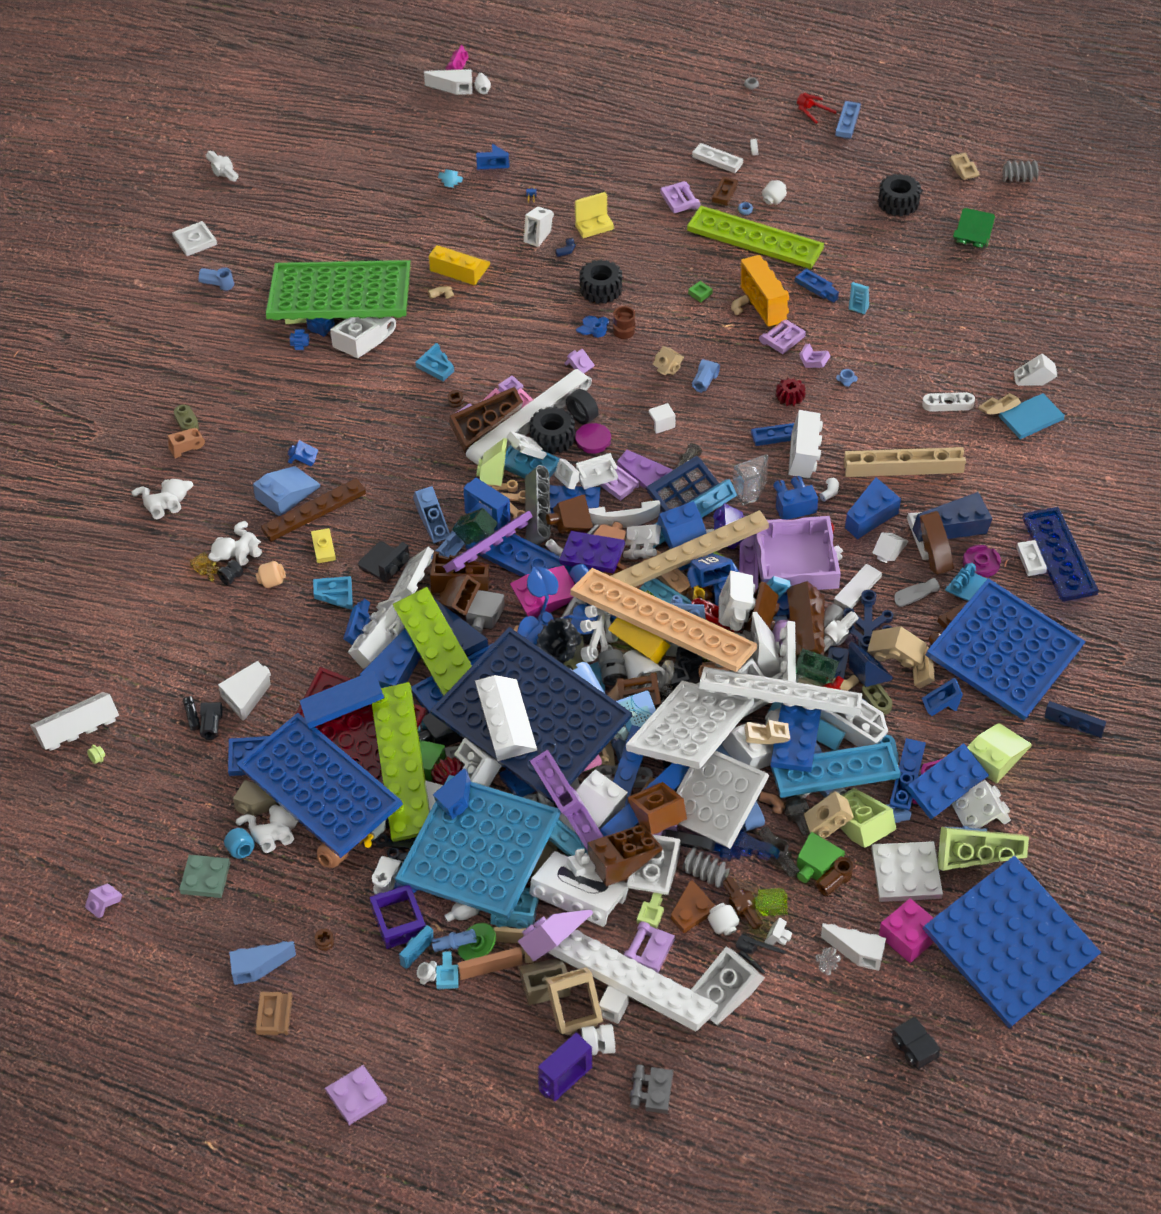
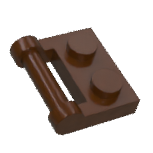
M656 672L650 673L649 676L625 680L623 678L617 679L620 699L649 689L655 707L661 705ZM652 683L650 687L625 691L626 687Z

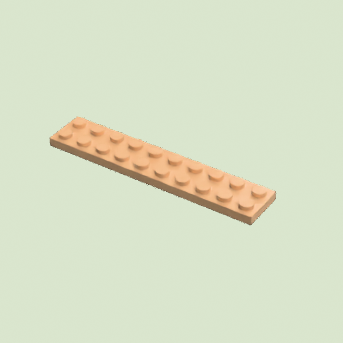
M591 568L570 589L571 596L594 605L603 611L734 672H737L757 650V643L594 568Z

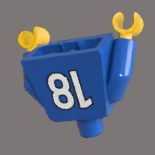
M710 554L691 560V567L688 569L687 577L691 589L694 590L693 600L697 596L702 597L703 600L705 599V591L700 587L726 581L730 571L739 572L732 559L717 554Z

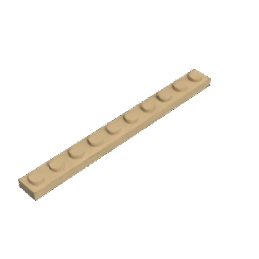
M759 510L613 574L611 577L633 587L639 586L682 567L693 559L707 556L769 528V523Z

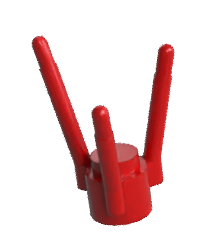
M804 92L797 99L798 109L803 111L815 124L818 121L806 110L807 108L810 109L814 105L834 114L837 113V111L812 100L822 101V97L809 95Z

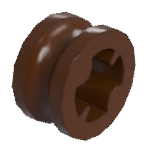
M453 390L448 393L449 405L459 407L464 403L461 391Z
M321 929L316 932L314 936L316 947L322 951L331 949L334 945L333 933L328 929ZM324 937L328 938L325 940V942H321V940H323Z

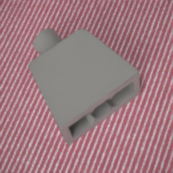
M478 590L466 615L467 623L480 633L483 627L494 628L505 608L504 594Z

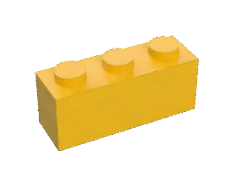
M618 617L608 628L616 637L656 664L659 663L671 646L665 641L666 639Z

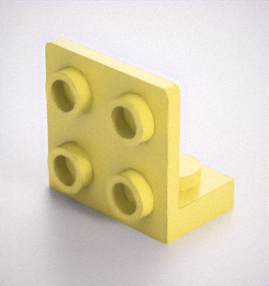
M606 192L575 201V226L583 238L614 229V224L607 215Z

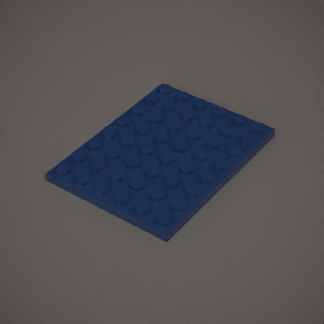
M510 627L430 710L434 717L490 755L501 766L553 804L555 801L530 761L548 750L571 785L632 717V712ZM494 675L517 680L537 747L536 751L497 761L479 698L476 680Z

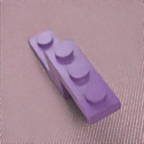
M546 750L532 759L530 762L561 813L568 818L587 850V842L604 837L576 790L566 780L550 752Z

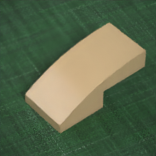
M966 153L950 157L953 168L963 180L980 175L974 162L969 161Z
M1009 393L1000 400L992 397L978 408L987 414H997L1010 410L1021 404L1018 397Z
M769 720L767 725L747 722L744 727L747 743L776 744L790 740L788 723Z

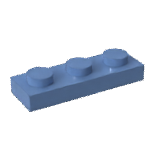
M845 101L835 136L843 138L852 137L861 103Z

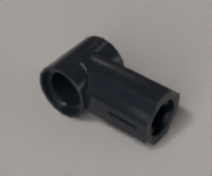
M201 702L200 736L206 740H214V738L218 737L219 721L223 716L222 702Z

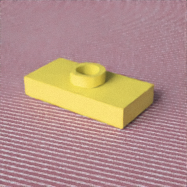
M330 529L311 531L317 563L336 560Z

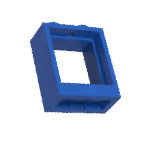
M478 478L465 485L463 490L465 513L494 532L511 521L510 499Z

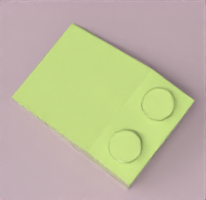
M998 723L978 735L967 748L989 774L987 778L997 784L1028 751L1032 744Z
M855 788L842 794L843 797L848 799L854 818L840 828L853 842L865 848L896 830L892 808Z

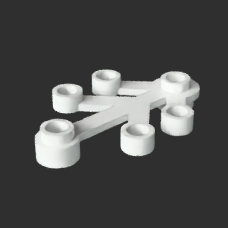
M594 605L586 607L585 614L588 618L598 615V620L593 622L585 620L580 623V628L584 633L594 629L589 646L581 649V657L586 663L594 661L598 657L596 647L599 639L601 652L613 649L611 645L607 644V641L612 643L618 640V637L608 630L611 626V614Z

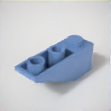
M433 486L415 491L413 499L433 543L446 540L450 532Z
M284 941L268 946L260 945L249 949L241 948L229 952L234 985L255 982L296 955L294 941Z

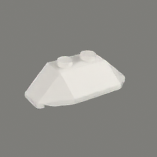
M861 700L859 716L849 717L839 712L827 713L823 710L821 711V719L846 732L844 738L858 747L878 744L888 733L883 712L864 700Z

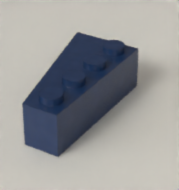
M979 492L917 514L912 530L918 542H922L920 516L934 511L939 512L947 539L987 534L993 518Z
M434 598L467 657L488 646V638Z

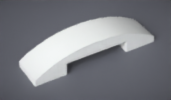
M660 500L641 502V508L613 512H605V507L591 508L589 513L592 525L600 526L604 524L612 526L613 522H619L623 525V528L647 523L659 516Z

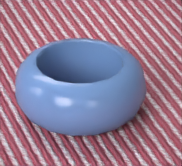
M742 202L738 205V211L740 214L748 215L753 211V206L748 202Z

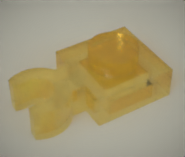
M204 551L190 560V566L201 576L207 573L208 579L213 582V574H217V570L220 567L217 566L215 561H211L208 558L209 555Z

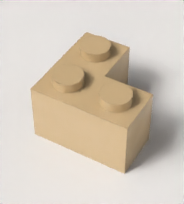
M899 626L873 631L867 652L878 661L893 658L901 662V665L911 668L922 664L927 643Z

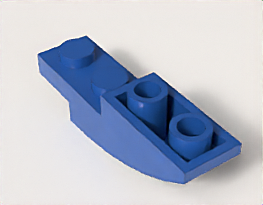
M906 738L899 765L901 775L899 779L895 780L889 806L910 811L913 797L905 787L919 776L926 742Z

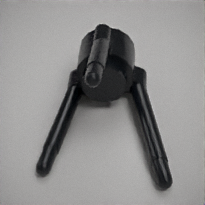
M744 933L741 934L736 943V949L740 950L739 956L745 958L762 974H765V970L748 955L749 953L753 954L758 946L781 954L786 953L781 948L755 940Z

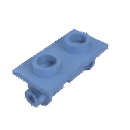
M455 530L450 533L449 537L435 551L439 552L441 556H455L466 544V541L462 540L460 537L461 533Z

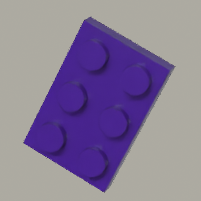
M571 531L559 558L560 565L574 567L575 565L584 564L588 569L594 568L601 572L614 574L625 547V541L623 539Z

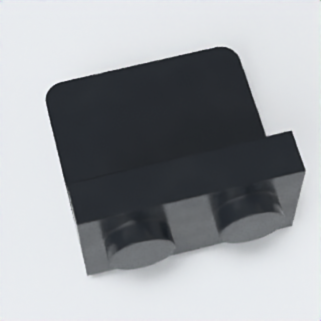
M378 542L358 562V566L386 583L410 560L408 544L401 542L394 549L384 542Z

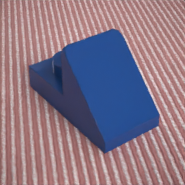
M492 144V152L476 153L477 170L509 168V153Z
M953 678L924 696L922 700L928 714L933 716L948 706L957 711L963 694L957 680Z

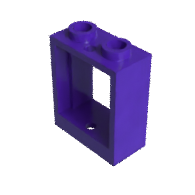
M399 886L394 890L384 893L380 892L370 897L371 909L386 949L407 943L411 938H415L426 926L411 886ZM409 900L416 921L387 930L380 908Z
M575 1033L538 1066L539 1091L541 1094L555 1102L592 1069V1046Z

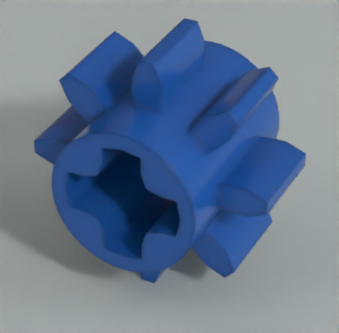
M295 329V333L290 334V346H295V350H304V346H309V333H304L303 329Z

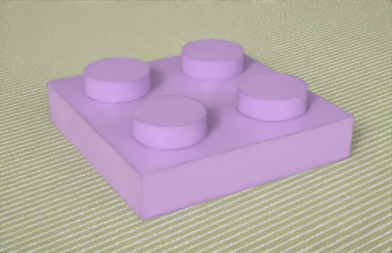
M363 1065L325 1088L326 1093L348 1125L387 1102L386 1096Z

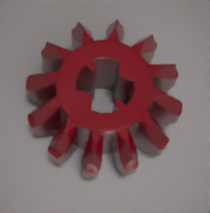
M788 377L786 380L781 379L780 383L776 386V397L780 404L785 403L786 406L801 404L806 396L805 385L802 384L801 380L796 381L795 377L793 379Z
M447 756L445 760L440 759V763L434 764V769L431 770L433 782L444 785L449 775L455 776L463 769V763L456 757L451 759Z

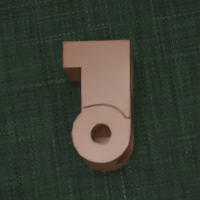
M196 428L168 435V448L174 458L180 457L181 453L191 449H199L205 444L203 436Z

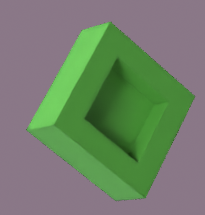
M699 281L688 289V294L702 302L712 295L713 289Z

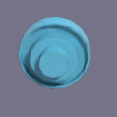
M445 169V173L439 172L438 178L442 179L441 182H444V186L454 188V185H458V182L462 183L463 177L458 176L457 171Z

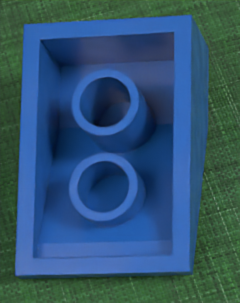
M694 501L659 514L657 523L661 526V532L669 549L707 534L702 517ZM691 563L679 567V570L688 569L691 567Z

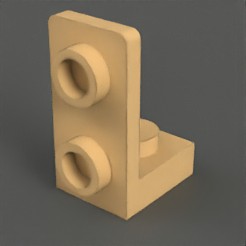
M494 927L496 934L495 942L519 943L518 940L524 936L522 932L526 928ZM521 947L522 954H525V963H534L523 947Z

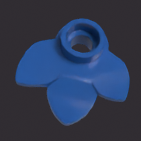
M595 316L584 317V325L576 328V332L583 335L592 334L596 338L603 337L606 334L609 319L606 317L598 319Z

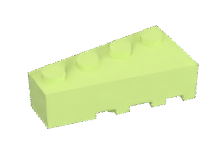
M941 827L938 869L945 871L954 868L1008 861L1014 855L1018 859L1027 858L1029 837L1019 834Z

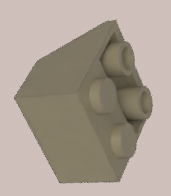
M554 958L518 967L528 1005L550 1001L545 979L567 973L565 964L561 959ZM570 987L557 991L559 998L571 996Z

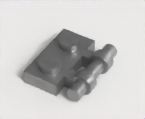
M636 1065L635 1072L632 1074L633 1089L630 1090L629 1099L631 1100L630 1107L637 1109L639 1108V1102L646 1103L645 1111L668 1114L673 1070L651 1067L650 1075L644 1074L645 1067L643 1065ZM642 1084L649 1085L648 1093L641 1091Z

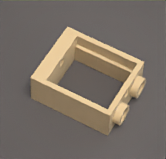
M587 967L545 979L556 1026L561 1034L570 1035L576 1033L577 1029L581 1027H596L598 1023L603 1022L592 972ZM586 983L594 1014L565 1023L557 991Z

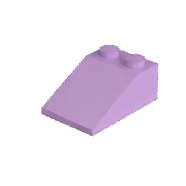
M592 910L559 913L553 914L547 919L543 916L534 923V926L531 924L522 932L524 936L518 942L530 958L535 961L558 946L589 918L593 912Z

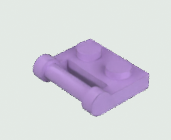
M687 182L661 188V195L673 213L691 208L697 210L701 205L699 200L690 191V186ZM681 192H684L689 201L685 199Z
M783 320L768 333H763L759 337V341L763 345L767 344L781 354H784L805 337L806 331L788 320Z
M640 922L637 927L638 932L629 950L625 951L624 956L634 959L641 965L659 973L675 940V935L651 927L646 922ZM645 935L650 936L642 956H637L636 953Z

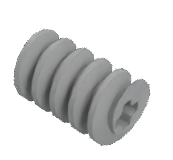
M1007 161L1003 166V182H1006L1007 177H1009L1010 182H1012L1014 177L1017 182H1019L1020 177H1022L1023 182L1026 181L1027 177L1030 182H1032L1033 177L1037 181V162L1033 161L1031 164L1030 161H1026L1024 165L1023 161H1020L1019 164L1013 161L1011 165L1010 161Z
M694 847L684 861L683 870L685 869L688 874L693 872V876L696 878L700 876L702 881L708 879L709 884L715 883L717 888H721L722 882L727 878L730 870L729 868L725 869L726 862L723 861L720 866L718 865V858L710 862L711 855H707L704 859V852L701 851L696 855V848Z

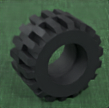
M892 174V176H887L880 182L879 207H881L882 211H886L887 214H892V216L903 217V215L913 214L918 209L920 202V183L909 175Z
M599 259V261L593 260L591 263H586V266H583L580 270L581 295L584 296V299H589V302H596V304L613 302V299L619 298V295L622 293V270H620L616 263L609 260L603 261Z
M554 406L553 408L539 409V412H535L530 419V438L542 448V451L555 454L556 452L562 453L563 450L567 451L569 446H572L573 441H575V420L573 415H570L569 411H564L563 408L558 409Z

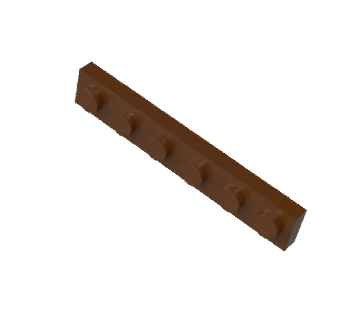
M355 478L261 525V530L272 542L365 495L366 489Z

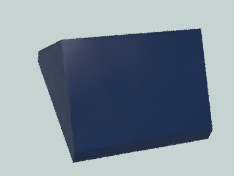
M850 642L849 668L865 687L888 682L893 679L891 674L878 660L853 642Z

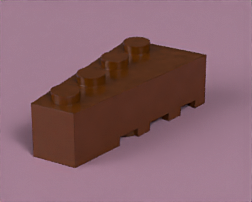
M515 386L450 415L449 423L464 453L467 452L472 444L522 408L523 401Z
M808 581L790 586L787 589L790 621L795 622V656L803 663L823 657L825 648V596Z

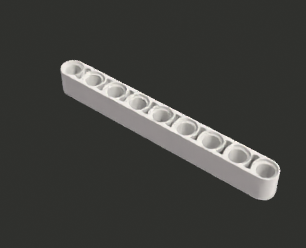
M578 369L572 371L472 444L466 452V457L478 465L479 459H483L484 453L503 438H507L510 431L524 436L530 433V419L535 412H539V409H546V407L553 408L554 406L558 409L565 407L567 396L577 389L585 391L589 389L592 379ZM507 438V448H508V447L510 446L511 442H510V440Z

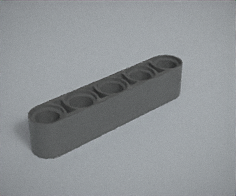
M538 465L525 476V512L530 511L533 516L527 520L526 540L538 546L551 535L550 525L546 521V514L550 513L549 472L542 465Z

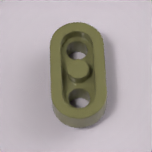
M179 405L174 409V417L181 431L192 428L199 429L198 420L190 406Z
M880 684L868 687L863 685L862 696L870 705L883 712V715L890 713L892 700Z

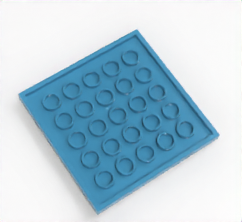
M449 775L445 784L454 776ZM471 782L468 807L453 820L435 801L395 880L397 883L409 885L412 888L509 919L561 815V811L552 806Z

